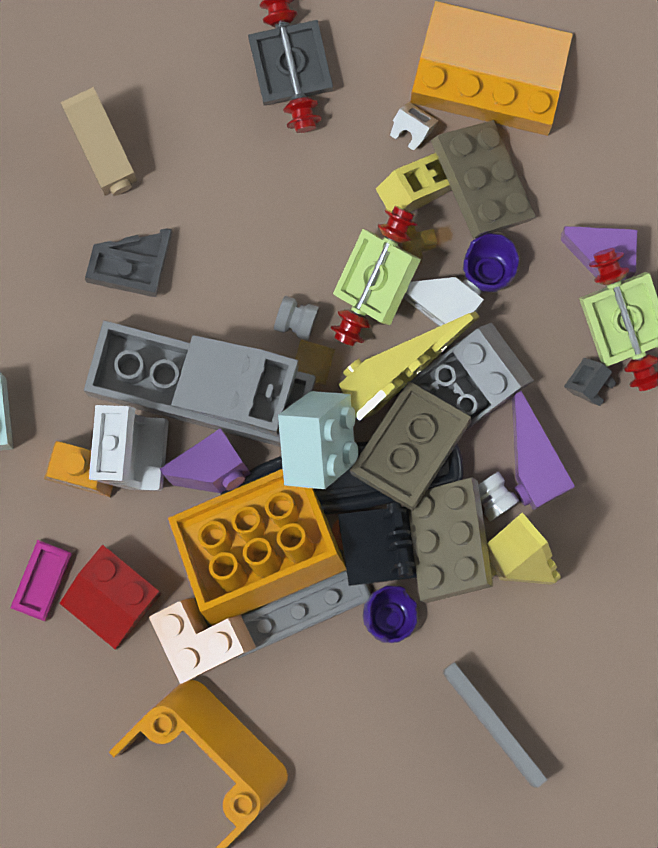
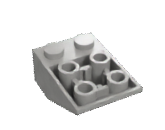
M489 323L474 330L419 373L411 382L471 416V423L467 427L469 429L534 380L495 326Z
M192 335L171 406L278 437V414L287 407L299 367L298 360L261 349Z

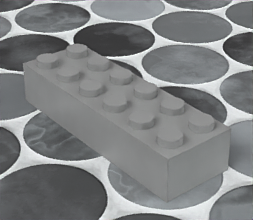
M103 320L84 387V392L89 397L123 406H130L138 410L214 430L221 428L223 432L281 447L280 432L278 437L171 406L190 343ZM297 371L286 409L308 392L314 391L316 376Z

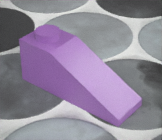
M520 391L512 398L516 481L519 484L514 488L524 506L530 504L534 511L572 490L575 486L522 391Z

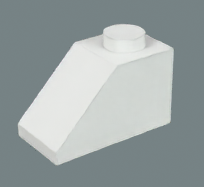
M456 277L410 282L403 297L438 326H442L468 313L477 312L484 300L479 296L481 291L477 286L467 279L461 282Z

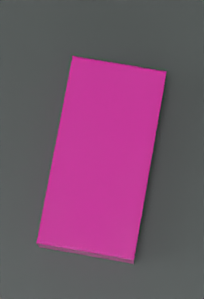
M37 540L10 608L46 622L72 553Z

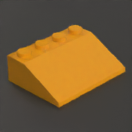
M435 1L412 88L410 103L487 122L494 120L496 124L548 136L561 90L572 33Z
M283 469L168 518L199 610L212 626L228 618L247 613L346 570L338 544L314 488L285 486Z

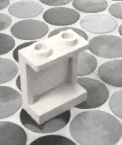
M96 405L89 480L129 490L161 491L163 489L164 475L160 468L165 466L169 421L164 418H148L135 414L136 408L130 406Z

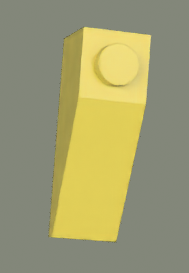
M436 153L394 170L376 188L377 193L388 210L393 211L394 206H398L410 212L452 190Z

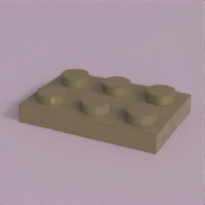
M494 120L443 133L431 140L473 239L487 233H494L527 223L536 217Z
M408 381L350 469V473L414 511L471 423V416Z
M471 477L427 489L414 511L408 509L420 601L430 603L493 587L478 480Z

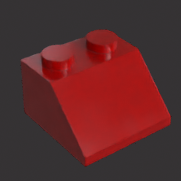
M101 545L78 573L59 604L116 650L162 593L107 547Z

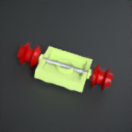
M394 206L393 211L385 209L386 214L389 216L387 224H378V228L386 237L382 238L371 231L362 229L333 292L335 296L352 305L351 310L338 311L342 321L340 325L331 326V329L336 332L334 338L350 346H354L356 342L364 343L359 334L362 328L371 327L365 317L366 314L383 324L391 325L421 261L418 257L398 247L399 243L411 241L407 234L409 226H418L416 222L412 221L415 214L401 207Z
M614 248L599 251L593 255L595 260L589 263V267L598 268L599 275L594 279V282L607 285V287L580 297L579 300L600 361L607 367L631 357L632 360L624 368L625 372H632L635 377L629 383L630 387H638L639 391L650 390L658 386V371H655L654 365L658 362V357L646 354L645 352L658 347V296L651 275L648 272H644L621 281L629 272L628 267H620L619 260L624 256V253H616Z

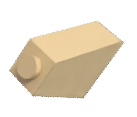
M94 87L62 101L61 105L104 195L112 193L113 196H116L131 189V183L137 181L136 176Z

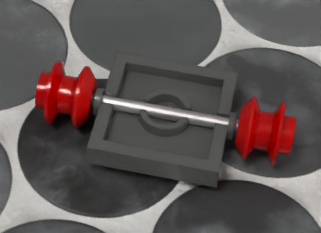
M263 0L259 6L261 9L268 10V15L263 18V23L275 27V29L248 35L263 105L267 106L292 100L283 109L284 113L292 114L293 120L287 123V127L295 129L296 133L312 131L316 129V123L320 122L322 117L313 114L312 109L318 105V101L307 96L333 91L318 20L289 26V23L298 15L297 11L289 10L288 5L294 0Z

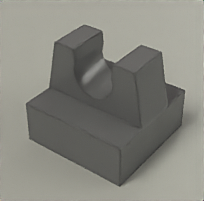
M583 358L564 387L573 395L594 405L601 406L604 400L599 397V390L602 386L613 389L616 382L611 376L612 371L603 363Z

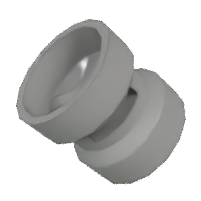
M284 296L276 317L274 330L285 333L292 328V332L296 333L298 338L308 341L315 325L319 306L309 303L305 306L300 305V307H297L296 299Z

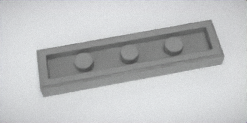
M344 571L242 616L256 648L239 656L238 659L366 603L370 597L366 584L348 586L347 573Z
M454 662L445 668L443 675L529 784L534 788H538L546 782L547 778Z

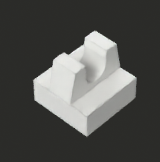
M408 102L399 109L393 119L394 125L390 136L397 139L403 130L409 131L412 135V140L408 147L415 150L432 133L438 120Z

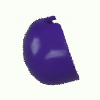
M487 233L477 237L470 243L464 258L463 271L465 272V277L477 286L480 291L497 292L509 286L513 281L519 265V255L514 243L503 235Z
M386 585L373 592L364 604L362 614L364 625L367 631L382 643H398L412 634L417 625V603L406 593V589L401 586Z

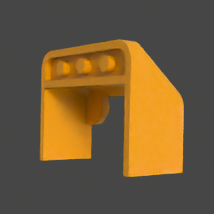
M190 680L179 684L155 705L109 753L113 757L120 756L142 733L154 743L166 744L173 741L184 731L236 783L223 800L224 814L236 827L215 847L227 848L283 790L288 780V773L284 764L203 683Z

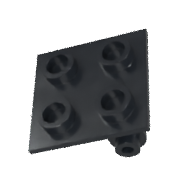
M393 502L387 504V509L338 514L348 586L417 578L407 507H402V504Z

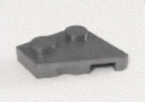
M161 229L158 234L140 238L139 235L125 237L119 242L107 241L94 244L85 276L86 283L156 298L172 236V229Z

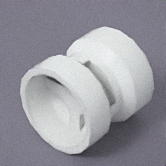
M499 471L479 484L481 504L485 508L484 514L490 522L519 502L514 492L508 491L504 486L505 480Z

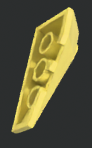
M476 312L468 313L368 358L363 362L360 359L354 361L344 370L343 374L346 378L339 386L343 394H351V407L354 408L356 417L362 420L376 414L406 386L408 381L411 382L480 316Z
M523 512L487 543L492 578L497 575L500 580L550 585L556 583L561 578L560 574L555 570L557 568L556 563L550 559L553 555L548 542Z

